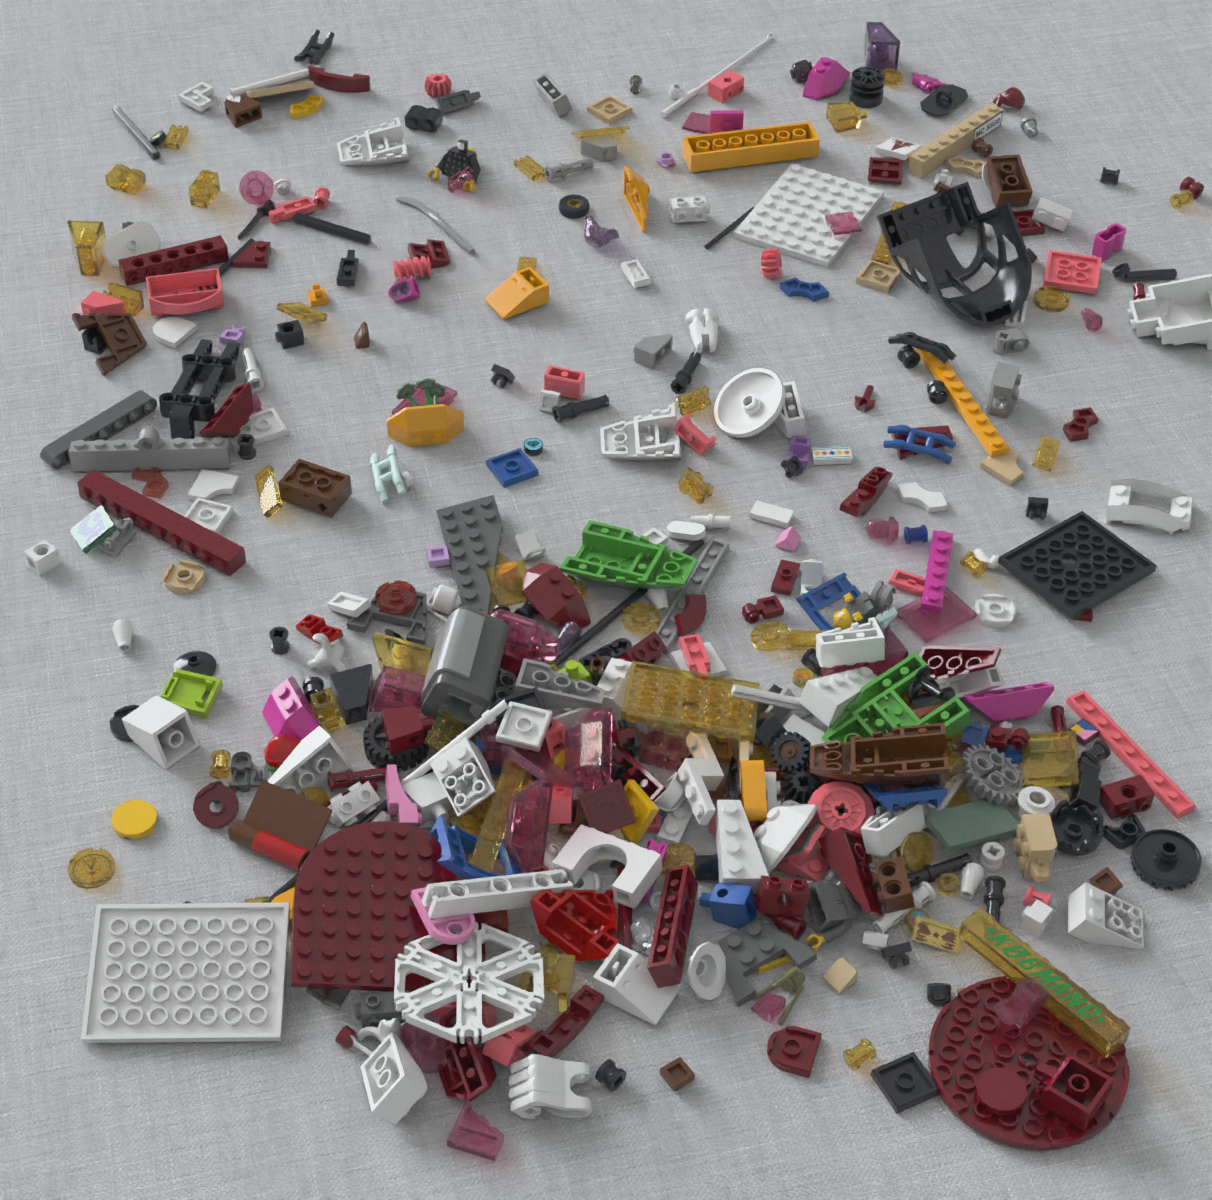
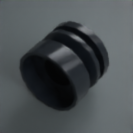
M865 66L859 67L852 72L849 100L853 105L860 108H875L882 103L885 82L883 71Z

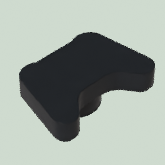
M1130 814L1127 821L1121 823L1120 827L1103 826V837L1117 849L1121 850L1133 845L1136 839L1146 832L1135 814Z

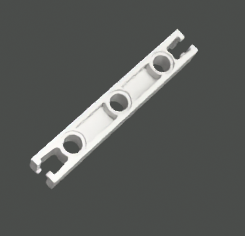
M564 869L427 884L421 902L424 907L431 904L428 911L430 918L531 907V899L542 890L562 893L563 890H572L573 884L571 881L563 883L564 879L567 878Z

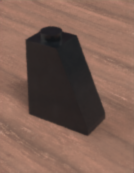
M367 664L330 674L331 690L345 724L348 725L367 720L373 687L372 665Z

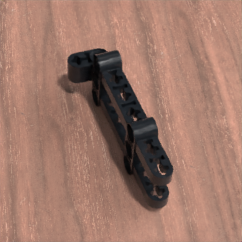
M201 339L193 354L182 356L183 372L171 393H163L159 396L161 416L170 418L171 439H194V421L209 422L215 415L214 402L224 383L232 382L236 379L235 363L239 357V343L228 342L221 356L218 357L211 356L213 349L212 340ZM198 379L207 380L199 396L189 395Z

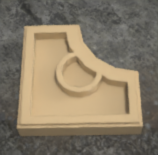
M1010 447L1008 454L995 457L989 456L980 465L982 469L1010 486L1021 479L1024 473L1016 463L1020 459V453Z

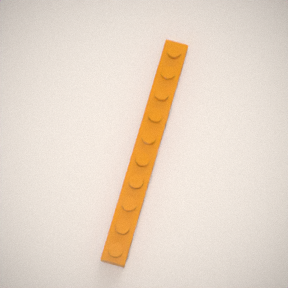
M913 347L934 378L944 382L949 399L990 457L1008 454L1009 446L948 362L944 364L934 355Z

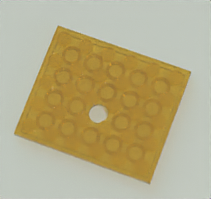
M632 661L620 719H626L632 723L643 722L651 726L670 727L673 730H688L696 734H711L718 738L728 737L737 739L740 742H754L758 702L732 697L731 689L735 684L759 689L760 683ZM686 705L694 706L695 709L686 708Z

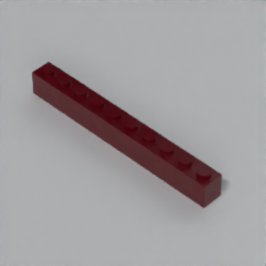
M92 470L77 482L79 496L83 500L104 509L122 520L131 518L134 521L133 525L140 528L143 532L155 536L158 540L170 544L173 548H177L187 555L200 560L202 563L210 565L219 572L231 576L246 563L244 547L96 470Z

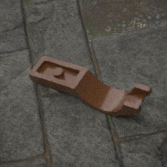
M715 719L711 723L709 743L724 777L715 791H708L713 804H717V800H728V794H726L727 775L731 762L734 733L733 722Z

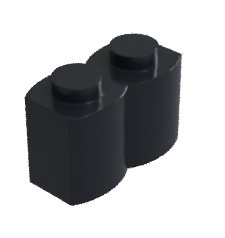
M413 105L405 115V126L414 130L421 129L426 132H436L443 122L442 111L437 108Z

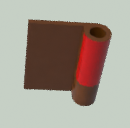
M262 779L244 820H237L229 826V840L299 872L308 855L317 847L333 810Z

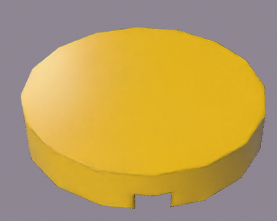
M130 800L115 809L112 813L111 822L114 832L119 837L124 838L125 836L136 840L146 837L153 832L156 823H158V816L155 807L151 803L144 800Z

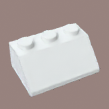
M611 658L597 687L605 690L602 706L592 707L594 716L614 721L627 717L626 711L629 704L647 696L652 684L632 662Z

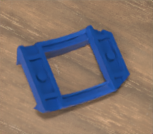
M845 572L796 599L809 618L822 632L834 628L820 614V610L839 601L849 592L854 598L859 597L861 594L856 586H852L848 581ZM890 626L883 632L885 639L891 635Z
M934 782L921 783L917 785L918 788L886 792L878 784L864 783L868 792L891 813H893V804L894 807L908 806L907 803L916 802V804L930 803L938 808L948 793L947 788H942V785Z
M442 815L437 818L430 832L432 836L438 839L442 848V857L437 862L455 875L465 880L504 876L482 870L467 862L465 855L501 860L500 863L503 866L505 875L526 873L520 854L515 849L509 848L504 838L499 841L477 837L462 830L455 824L450 827L446 824L445 818Z

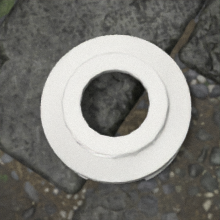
M1029 786L1022 789L1018 795L1017 804L1020 807L1018 817L1020 819L1024 814H1049V812L1051 813L1054 810L1055 800L1043 788ZM1037 795V802L1039 804L1032 802L1030 796Z

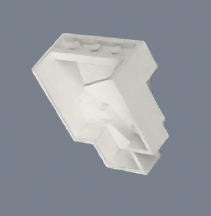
M1212 274L1148 286V293L1145 294L1146 298L1129 301L1130 309H1127V315L1130 320L1131 330L1135 331L1137 337L1156 334L1157 338L1161 339L1162 345L1170 343L1173 345L1197 343L1206 344L1207 350H1212Z

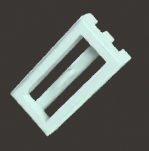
M894 607L875 617L882 633L897 616L898 612Z

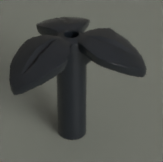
M929 665L923 666L916 673L918 681H913L910 684V699H914L921 688L924 692H929L939 699L945 697V692L940 689L938 683L932 677L926 678L930 673Z

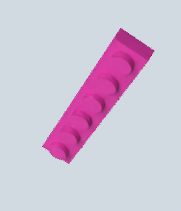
M933 531L920 610L941 613L954 533Z

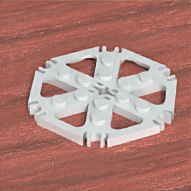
M475 922L474 932L470 939L457 944V963L427 951L443 944L432 938L430 934L408 943V946L404 947L405 955L399 953L398 959L396 958L394 1006H396V1010H402L403 1020L406 1019L407 1023L456 1044L457 1036H460L461 1044H464V1039L468 1036L473 1037L474 1044H477L479 1035H481L482 1043L525 1025L531 1022L532 1018L536 1017V1009L534 1008L541 1010L542 1005H544L543 957L541 958L540 952L534 954V945H530V942L481 923V930H478V923ZM450 930L453 934H460L457 930ZM491 941L511 949L506 953L482 962V944L484 942ZM523 972H528L533 975L534 990L533 992H528L503 981ZM410 973H416L436 981L413 992L405 993V977ZM468 976H471V988H468ZM457 1001V1023L454 1027L446 1028L425 1019L424 1016L427 1013ZM482 1001L511 1012L514 1017L497 1026L487 1028L482 1024Z

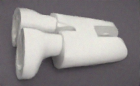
M694 309L685 316V322L689 326L696 351L702 353L703 347H708L709 353H714L718 339L719 314L713 309H704L703 321L705 327H703L701 310Z

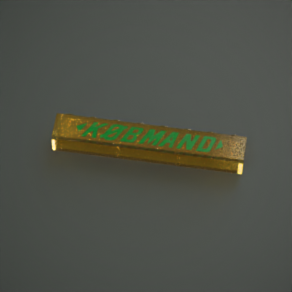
M980 907L961 922L958 936L961 940L1106 1058H1109L1126 1043L1131 1027L1123 1019L1114 1015L1103 1003L1094 999L1084 988L1079 987L1065 973L1054 967L1048 959L1039 955L1028 943L1023 942L1009 928L999 923L993 915Z

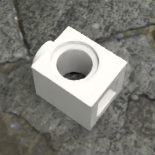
M45 540L24 551L27 566L39 576L60 564L58 549Z

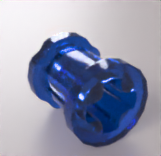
M926 525L916 528L904 527L905 543L911 544V542L915 541L927 542L928 531Z

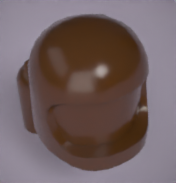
M579 799L574 800L571 823L559 824L558 833L572 836L580 825L589 827Z

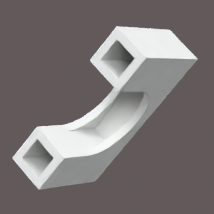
M584 825L579 826L552 862L553 870L564 869L567 874L564 882L571 881L574 886L587 868L597 861L612 859L623 863L626 867L612 885L614 901L633 909L637 907L663 870L661 854H658L656 851L637 846L635 843H629L614 835H608Z

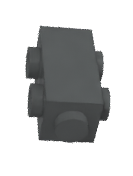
M394 991L360 994L361 1004H356L357 1019H362V1028L378 1027L380 1021L384 1019L389 1021L397 1018L400 1024L406 1022V1019L403 1020L402 1010L397 1011L396 1006H394Z

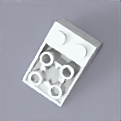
M467 738L430 763L458 817H461L496 792L485 758L479 747Z
M1085 882L1068 896V933L1087 943L1143 949V910Z
M617 943L593 976V989L604 995L605 1001L656 1026L680 989L676 985L657 988L647 969L648 961L639 953Z

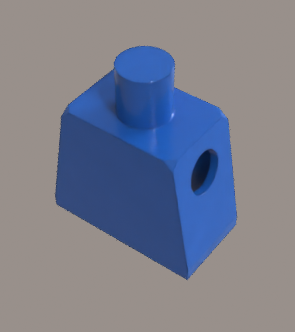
M718 883L712 894L703 892L700 896V906L711 908L713 920L717 923L740 929L755 920L757 916L751 886Z

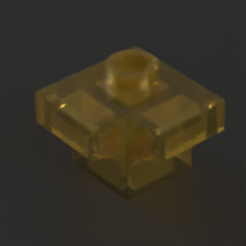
M330 687L310 694V706L325 732L328 733L345 726L337 700Z

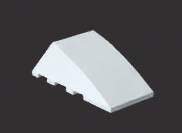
M399 117L394 118V122L390 124L386 122L380 124V128L373 131L371 129L366 130L364 135L358 136L356 134L338 142L337 147L341 164L381 165L409 161Z
M675 404L668 405V409L662 411L660 409L653 410L652 414L644 417L641 415L635 416L633 421L627 423L623 420L600 428L602 457L631 460L682 458L680 436L674 432L677 424ZM665 427L667 429L669 427L670 431L665 443L664 440L661 442L660 438Z

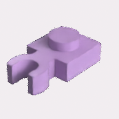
M236 324L231 325V330L226 329L220 335L219 343L225 345L228 342L240 344L245 335V326L236 328Z

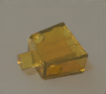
M854 102L827 103L826 117L835 132L842 133L859 128L860 120L867 118L866 108L858 109Z

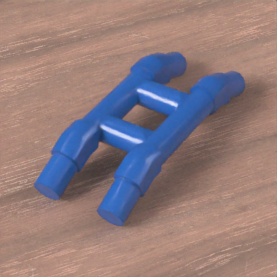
M907 425L888 426V434L908 436L906 442L900 439L884 441V448L905 449L929 455L948 464L952 461V457L944 451L933 448L935 441L953 449L956 442L947 436L911 428ZM915 437L927 439L925 446L914 444Z

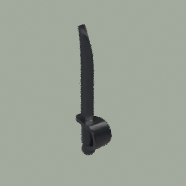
M267 200L262 207L257 208V214L237 236L238 240L250 232L263 215L269 216V211L276 209L272 200Z

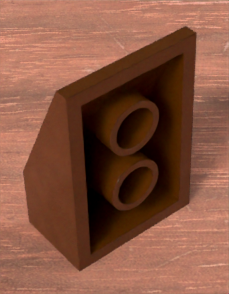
M1020 155L987 157L990 190L995 208L1009 202L1011 207L1028 206L1033 191Z

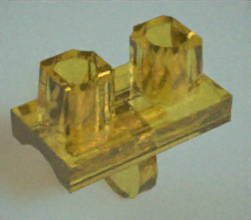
M708 386L695 388L691 392L675 398L681 415L685 416L696 410L702 411L711 404Z
M685 467L684 476L679 481V490L683 494H689L698 504L704 502L705 497L712 495L714 487L710 483H705L703 476L699 472H694L690 467Z

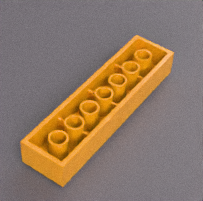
M811 122L683 137L682 155L690 172H700L818 157L820 138Z

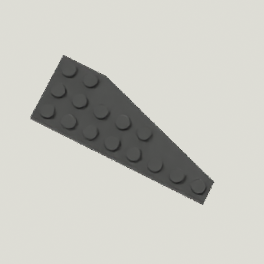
M494 495L436 510L462 606H471L487 614H490L491 594L494 588L493 581L496 576L499 556L498 549L501 544L500 536L503 531V524Z

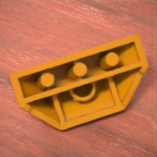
M445 404L405 407L392 417L387 418L388 436L408 447L448 443L464 430L463 412L457 411Z

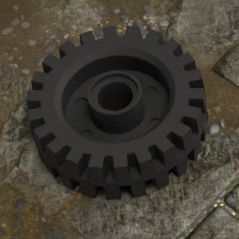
M376 716L373 718V722L370 721L368 727H365L363 734L366 757L373 766L376 764L377 768L396 765L397 772H399V768L407 771L408 766L414 768L416 763L420 764L423 762V758H426L429 751V745L425 743L429 736L428 731H424V743L422 745L390 755L382 726V716L381 718Z

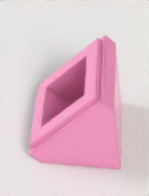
M791 526L781 533L775 547L795 552L801 536Z

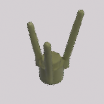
M793 966L779 979L759 991L753 1000H757L779 985L786 991H794L778 1021L779 1025H782L797 997L804 990L802 983L806 979L805 974L801 969Z

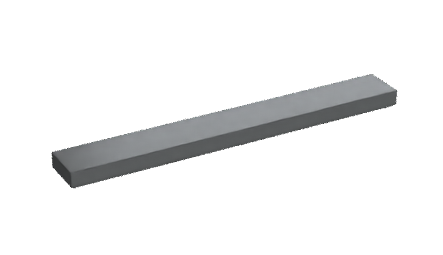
M713 538L709 540L684 587H681L655 631L667 647L661 653L668 655L679 636L674 616L684 611L686 605L685 597L689 594L703 595L728 552L729 543Z

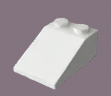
M393 1031L360 1066L372 1112L394 1125L408 1114L410 1108L425 1095L428 1089L423 1072Z

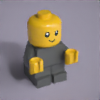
M866 591L857 598H854L849 592L843 596L848 605L833 615L834 621L832 623L835 628L840 627L841 630L851 628L852 623H866L869 618H875L880 613L873 599Z

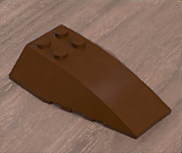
M945 723L892 728L891 733L873 732L872 737L860 739V736L850 737V741L845 743L835 740L810 746V773L838 780L879 785H919L921 783L950 781Z

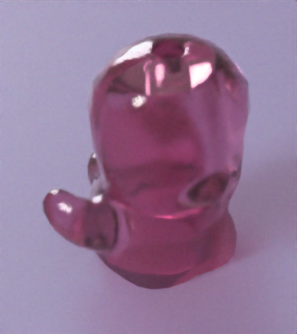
M893 516L888 518L889 521L871 519L866 525V533L872 539L887 538V545H892L894 540L898 539L899 522Z

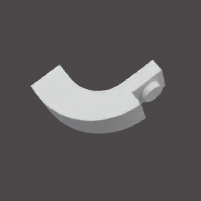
M998 664L993 668L935 680L940 689L951 686L960 700L965 699L964 695L987 692L1004 685Z

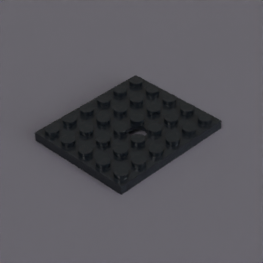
M1083 511L998 558V564L1071 620L1152 574L1157 567L1156 564ZM1062 557L1066 559L1075 558L1077 562L1075 564H1068L1062 560Z

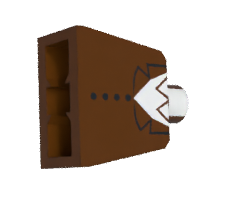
M245 94L236 97L228 96L224 102L226 116L235 128L262 118L261 104Z

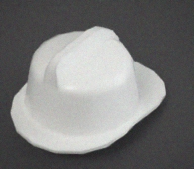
M675 772L664 785L666 790L653 801L659 809L665 812L677 810L686 798L682 784L676 779L678 772Z

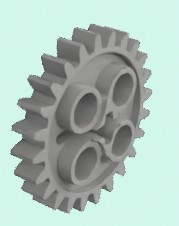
M978 744L977 747L974 745L970 748L968 747L959 758L960 761L958 763V766L961 767L958 771L964 774L961 778L968 780L966 785L974 788L973 793L979 792L981 799L984 796L987 797L989 803L992 800L998 806L1001 802L1004 806L1008 804L1012 806L1015 802L1017 803L1020 791L1027 787L1024 783L1026 778L1021 776L1023 771L1016 769L1018 764H1012L1011 757L1006 759L1004 752L999 754L996 748L990 750L988 745L985 748L981 744Z

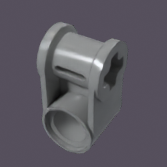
M1020 328L1000 330L995 334L996 342L992 350L998 355L1021 352L1028 348L1030 341Z

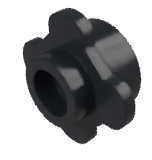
M796 456L781 462V467L784 468L787 478H792L793 475L803 472L801 463Z

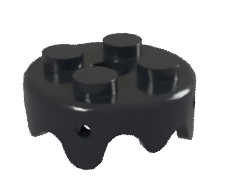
M1062 800L1051 813L1049 812L1058 851L1068 855L1081 856L1092 853L1098 848L1103 837V815L1100 812L1094 814L1085 804H1081L1078 807H1070L1067 800ZM1069 830H1076L1079 834H1072Z

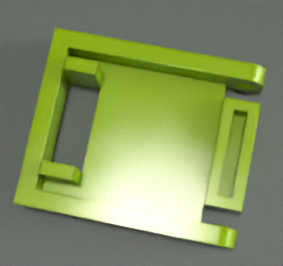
M175 669L173 676H170L161 694V698L186 709L188 715L207 719L223 687L222 679ZM209 691L210 694L206 702H204L203 698L206 692Z

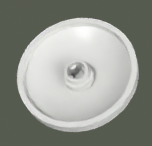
M763 368L750 369L736 375L723 387L716 399L714 416L718 426L726 434L737 438L753 436L765 430L775 421L785 402L784 385L775 373Z

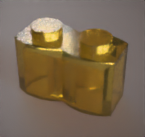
M121 164L115 165L105 175L106 185L109 188L122 190L131 195H135L146 185L145 173L137 169H130Z

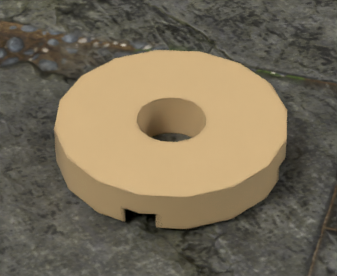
M180 561L175 566L172 564L165 570L163 575L165 587L176 594L192 593L200 589L204 584V570L200 564L193 561Z

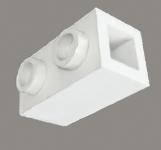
M695 196L671 199L670 214L673 223L707 221L710 205L706 203L705 197Z
M359 781L348 788L350 791L348 794L343 796L340 793L330 799L331 804L327 808L333 810L329 818L333 824L336 823L337 827L345 824L348 827L358 820L357 815L362 812L367 815L376 809L375 804L380 801V798L369 781L361 784Z

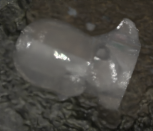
M647 917L638 918L630 927L631 934L638 943V945H631V949L647 957L650 954L655 929L651 919Z

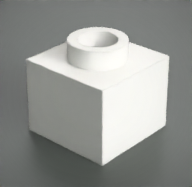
M1036 900L1031 907L1028 905L1021 916L1024 919L1021 929L1038 938L1049 925L1053 908L1039 900Z

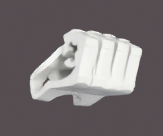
M539 1054L529 1055L511 1064L510 1072L512 1075L509 1077V1086L512 1088L509 1089V1098L513 1101H511L510 1108L513 1113L521 1118L535 1119V1116L541 1114V1107L554 1115L564 1118H585L592 1113L591 1100L587 1097L575 1095L570 1089L574 1084L588 1081L591 1076V1068L588 1064L584 1062L563 1061Z

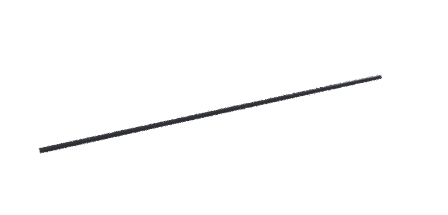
M704 540L695 541L682 553L691 556L704 545ZM637 589L548 664L551 665V669L555 670L647 593V589ZM430 769V770H429L427 773H425L424 775L433 772V769ZM387 799L357 824L371 822L381 811L386 812ZM299 873L263 903H271L276 896L295 887Z

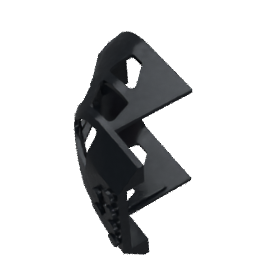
M965 182L876 216L889 252L898 269L914 285L935 300L947 313L972 325H994L1012 317L1026 301L1031 287L1032 267L1010 202L980 214L969 183ZM984 223L991 225L994 229L998 244V258L987 249ZM975 226L978 236L976 255L971 264L964 268L953 253L947 241V236ZM1003 235L1015 246L1018 255L1017 259L1010 262L1007 261ZM897 256L906 261L911 275L904 270ZM987 263L995 270V275L987 284L972 292L963 281L975 275L982 265ZM916 270L927 280V282L921 281L919 279ZM955 287L964 295L953 298L943 297L941 289Z

